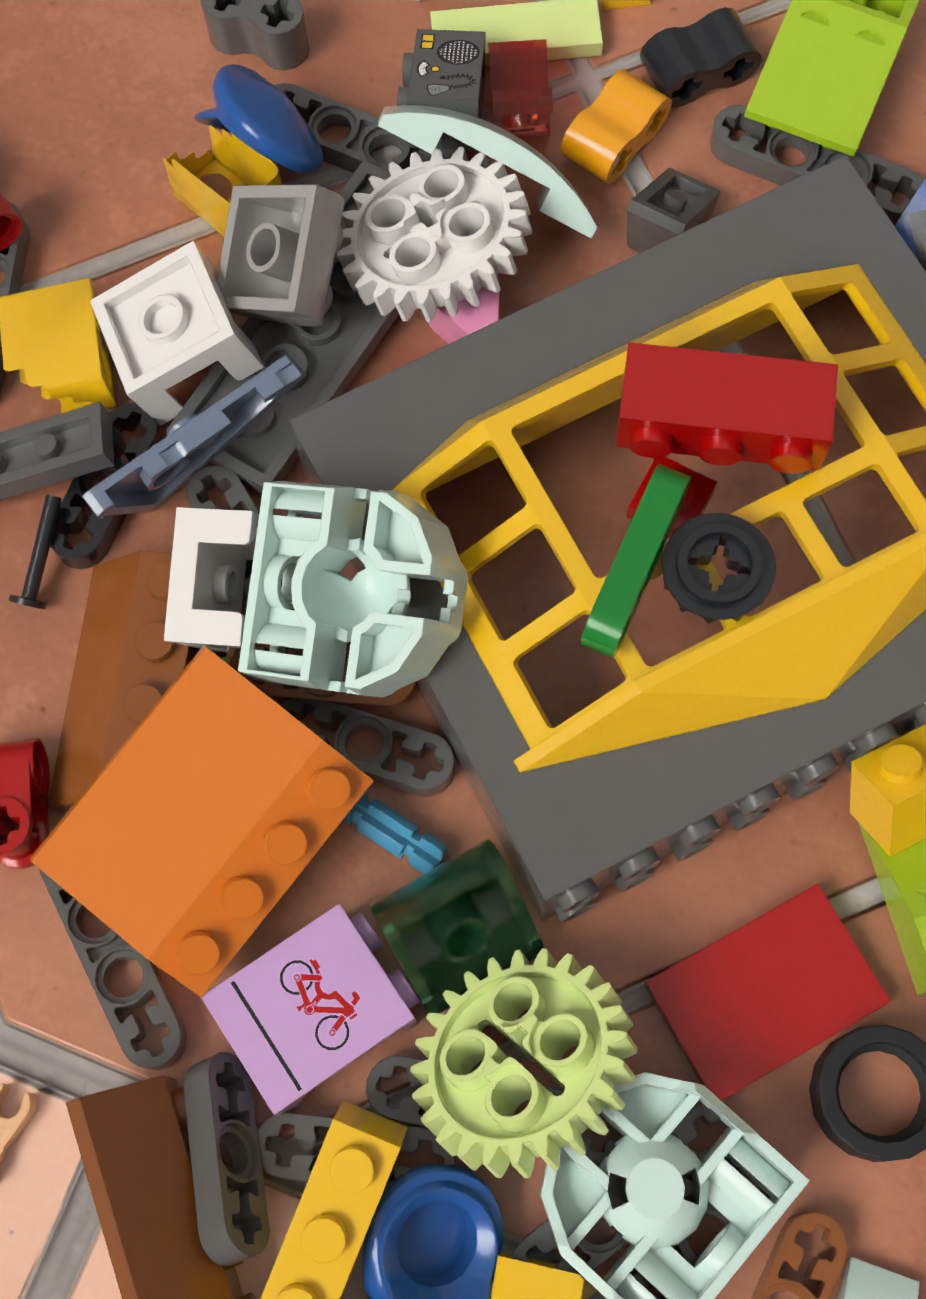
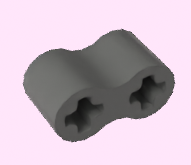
M200 0L210 41L216 50L229 55L254 54L276 70L294 69L301 65L308 57L310 48L303 9L299 0Z

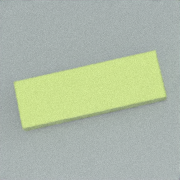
M549 0L430 11L431 30L486 32L485 66L602 56L603 40L597 0Z

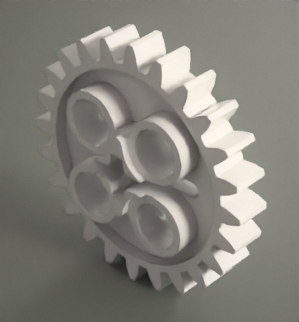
M436 147L430 161L422 162L416 152L411 153L410 167L402 169L394 162L389 163L391 177L386 180L375 176L368 178L373 188L372 193H354L352 197L358 210L342 213V218L347 228L343 229L342 249L337 252V257L352 290L358 291L366 306L375 302L380 314L383 316L389 314L396 307L402 321L406 322L411 318L416 309L422 310L427 322L433 320L437 307L445 306L451 317L457 316L458 301L463 299L478 307L480 305V298L477 291L484 287L498 293L501 287L496 277L497 274L515 275L517 273L512 256L527 255L528 249L524 237L532 234V227L528 218L531 212L517 176L515 174L508 175L505 165L499 161L490 165L487 155L482 152L476 154L469 161L464 147H458L450 159H444L441 148Z

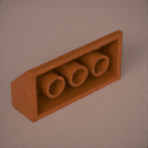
M140 550L93 567L47 806L50 809L63 811L71 809L200 651L199 648L164 641L172 553Z
M162 1075L65 1102L122 1299H256L253 1292L243 1295L235 1270V1266L243 1264V1261L230 1266L218 1265L209 1258L200 1242L184 1087L179 1088L177 1079Z

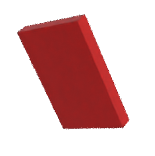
M818 883L644 983L700 1083L721 1101L891 1002Z

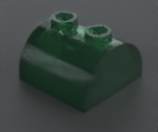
M489 839L368 905L427 1015L428 1013H441L450 1008L443 997L445 990L455 992L460 996L468 990L464 980V973L467 971L473 973L480 981L488 977V959L494 957L505 970L510 968L515 950H521L530 962L537 957L542 948H545L504 858Z

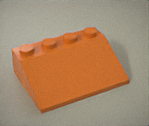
M203 646L35 851L30 861L146 959L202 998L374 780L206 646Z

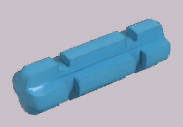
M365 792L342 821L349 826L354 822L357 824L358 832L400 859L405 855L409 858L410 866L426 876H432L440 868L447 856L448 850L445 843L428 832L421 835L418 829L419 826L377 799L370 802Z

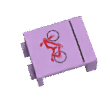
M340 904L202 996V1000L275 1116L291 1113L306 1102L303 1098L306 1094L403 1027L406 1031H409L418 1025L409 1009L418 1004L420 1000L398 968L388 975L381 968L372 953L383 945L363 914L360 912L349 919Z

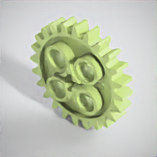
M545 948L541 949L532 965L521 950H515L511 966L508 969L504 970L495 958L492 957L488 959V977L480 981L469 971L464 973V980L468 990L462 996L449 990L444 991L443 997L451 1008L446 1015L428 1013L426 1019L437 1030L435 1036L419 1038L415 1042V1045L428 1060L421 1061L410 1068V1072L423 1085L412 1093V1097L425 1111L421 1121L437 1137L436 1141L452 1157L457 1155L470 1169L476 1171L483 1164L496 1178L503 1177L510 1162L524 1178H530L534 1168L535 1157H541L553 1171H556L560 1166L559 1149L565 1145H568L580 1156L586 1154L581 1134L587 1128L601 1135L608 1133L609 1130L604 1121L599 1117V1114L603 1108L613 1110L624 1109L626 1104L613 1087L614 1084L634 1082V1073L622 1059L638 1053V1047L627 1033L633 1026V1022L620 1005L622 1000L610 983H605L592 965L582 969L574 956L569 953L557 963L548 949ZM529 1009L524 1016H522L520 1019H517L522 1012ZM486 1026H493L523 1056L531 1062H537L548 1077L564 1087L565 1091L563 1094L555 1096L549 1092L516 1059L508 1057L496 1042L482 1033V1030ZM579 1045L572 1055L561 1060L566 1051L571 1047ZM482 1061L480 1066L475 1071L470 1073L472 1068ZM531 1099L522 1112L513 1116L520 1104Z

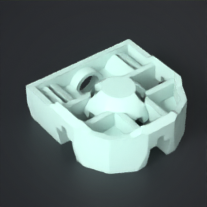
M288 481L264 482L238 672L259 681L372 697L391 695L398 689L427 677L448 646L458 639L462 628L468 575L467 570L459 559L449 528L424 509L419 502L410 496L393 490L371 491L369 489ZM366 504H369L368 519L364 541L362 539ZM273 509L288 510V516L273 515ZM303 516H313V517H322V518H321V519L303 518ZM357 556L366 567L358 572L353 579L340 574L349 561ZM410 578L445 581L443 594L448 595L447 608H441L439 621L405 616L411 598ZM351 642L346 680L343 682L347 643ZM255 643L269 644L270 650H255ZM285 648L304 649L303 656L285 654Z
M646 1072L635 1075L634 1082L614 1084L613 1087L626 1104L624 1109L613 1110L603 1108L599 1114L623 1136L615 1143L616 1147L609 1156H604L599 1167L586 1155L580 1156L575 1153L568 1145L559 1149L560 1166L558 1170L553 1171L546 1163L540 1196L560 1255L606 1299H656L630 1274L633 1268L666 1299H715L810 1180L704 1085ZM698 1100L708 1109L711 1108L728 1126L701 1160L694 1151H691L688 1146L682 1143L681 1139L671 1134ZM726 1157L729 1161H731L740 1171H742L750 1180H752V1181H753L760 1189H762L770 1198L768 1199L764 1194H762L753 1184H751L743 1175H741V1174H740L733 1166H731L724 1158ZM691 1171L690 1176L693 1183L692 1202L684 1200L685 1185L682 1175ZM610 1173L626 1178L625 1193L628 1200L627 1203L613 1209L608 1194ZM709 1202L730 1223L709 1243L693 1267L671 1246L678 1245L697 1229ZM601 1216L610 1227L613 1225L623 1235L621 1238L631 1243L603 1279L573 1252Z

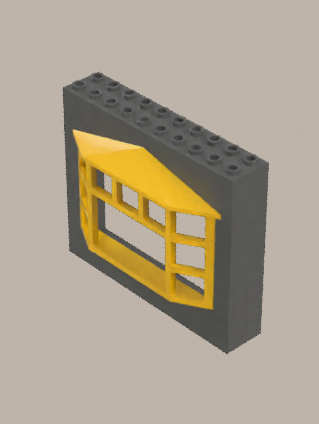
M846 155L289 420L304 474L311 484L369 489L371 491L393 490L410 496L436 517L426 499L427 492L500 457L523 497L526 506L458 555L468 575L461 632L458 639L445 650L430 674L415 683L447 743L451 747L459 766L542 922L556 914L561 923L578 917L596 905L594 898L600 894V891L616 884L620 892L635 887L655 874L653 867L668 855L674 853L678 862L692 857L709 847L713 843L711 837L729 823H732L736 831L751 826L770 814L771 811L768 807L777 802L781 796L789 793L793 801L802 799L823 787L828 782L825 777L836 771L840 765L845 763L851 772V761L895 740L899 734L904 735L926 724V500L898 458L926 450V426L892 435L883 434L846 379V376L895 366L926 412V271ZM841 290H845L881 345L832 354L827 350L802 312V309ZM780 321L805 361L838 364L835 407L861 448L730 513V515L740 517L755 527L775 517L782 518L820 577V581L753 616L745 615L738 622L733 619L719 620L724 628L723 631L655 666H647L626 632L622 644L614 657L626 680L554 728L518 664L519 660L582 615H590L607 576L597 578L593 575L520 447L620 399L628 342L718 351ZM869 470H875L890 490L916 533L849 567H844L839 563L803 503ZM366 504L362 539L364 541L368 519L369 504ZM540 529L575 588V592L513 636L504 640L471 578L474 572L532 530ZM665 546L650 580L663 574L661 561ZM358 556L351 560L357 573L366 568ZM710 561L709 565L698 564V569L709 572V583L712 584L711 591L717 592L719 585H722L724 580L713 562ZM410 578L411 598L405 616L439 621L441 608H447L448 595L443 594L445 581Z

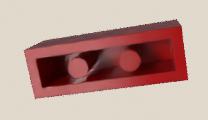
M628 342L615 447L628 448L633 453L647 458H661L673 453L699 456L704 462L719 466L733 465L740 461L769 464L772 469L783 473H801L809 469L820 470L833 442L838 364Z

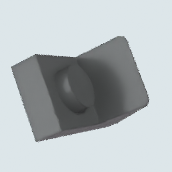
M669 167L631 199L627 209L628 247L641 253L700 225L713 212L721 191Z

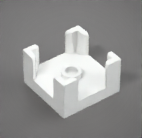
M194 241L90 300L126 394L152 418H156L157 423L161 426L174 419L183 408V405L167 389L212 363L219 361L236 380H243L264 368L254 344L237 326L231 316L217 284L218 269Z
M176 507L164 641L199 649L206 646L213 652L228 653L229 647L241 648L245 616L241 614L246 560H253L259 520L258 513L241 510ZM256 647L255 650L264 651V647Z

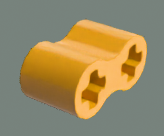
M620 69L609 79L597 99L588 108L582 110L570 124L561 143V154L605 183L612 184L627 169L637 152L644 145L648 144L660 131L669 115L672 99L628 71Z

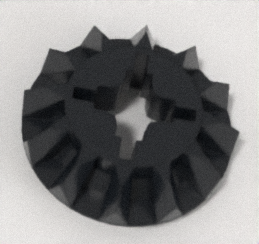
M724 513L704 514L683 523L669 538L661 561L664 589L669 590L678 602L681 612L690 611L695 615L703 617L708 624L716 620L733 619L738 622L747 613L753 611L758 606H762L773 586L776 573L773 550L762 532L750 522ZM722 545L724 546L723 557H726V568L736 571L738 576L726 575L722 585H719L717 592L711 591L712 584L709 583V572L698 569V564L709 565L712 556L716 555L718 546Z

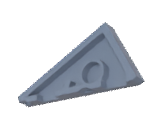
M291 355L283 356L199 415L193 413L178 421L168 431L167 437L91 488L82 497L97 517L154 511L198 470L204 467L303 379L306 374Z

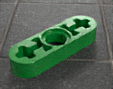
M658 464L655 468L589 615L580 641L581 645L612 658L616 656L682 507L692 476Z

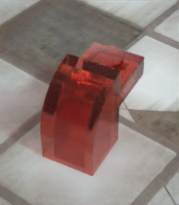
M546 39L488 43L487 57L491 123L518 138L550 137V113H553L552 87L548 88Z

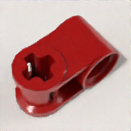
M39 738L0 743V863L11 869H25L33 866L34 864L30 861L31 856L49 836L47 793L50 785V769L45 746ZM15 824L20 825L18 830H15ZM4 837H7V843H3Z

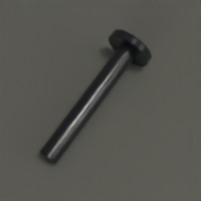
M46 494L22 595L10 594L9 601L34 608L46 609L47 603L37 600L62 498Z

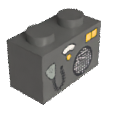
M417 29L414 53L404 52L403 87H398L397 106L421 105L445 108L481 119L485 88L486 32ZM444 132L436 146L441 149L457 150L458 147H464L465 150H476ZM408 142V148H419Z

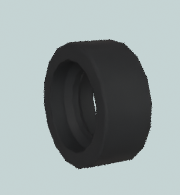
M886 1024L859 1027L829 1043L814 1064L809 1087L813 1115L826 1137L848 1155L871 1162L910 1159L926 1149V1043L911 1031ZM881 1051L895 1055L909 1066L918 1081L920 1091L918 1112L909 1126L895 1135L877 1136L863 1132L850 1122L841 1107L838 1092L841 1074L851 1060L863 1053Z

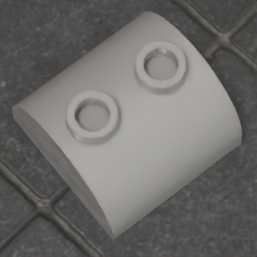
M319 185L233 186L217 276V284L230 313L289 325L310 327L323 325L324 314L329 310L333 298L330 280L334 258L343 242V229L340 225L345 202L343 197Z

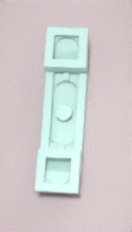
M421 105L384 107L379 117V127L430 154H433L443 132L542 184L543 187L536 199L539 211L590 238L593 237L597 226L579 194L549 160L525 141L490 122L445 108Z

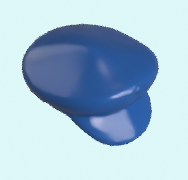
M235 64L221 67L215 75L212 88L216 107L197 113L194 119L199 123L233 133L259 154L292 171L301 174L317 172L324 162L321 146L288 97L267 79L250 68Z
M425 1164L413 1168L393 1180L382 1193L363 1242L362 1276L368 1298L491 1299L498 1254L500 1256L503 1245V1220L498 1202L490 1187L471 1170L459 1165Z

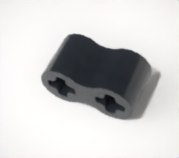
M728 7L717 9L690 26L671 27L656 33L644 44L640 52V60L657 91L672 99L671 107L674 108L684 106L712 89L729 88L744 82L755 73L762 62L761 54L739 15L733 8Z

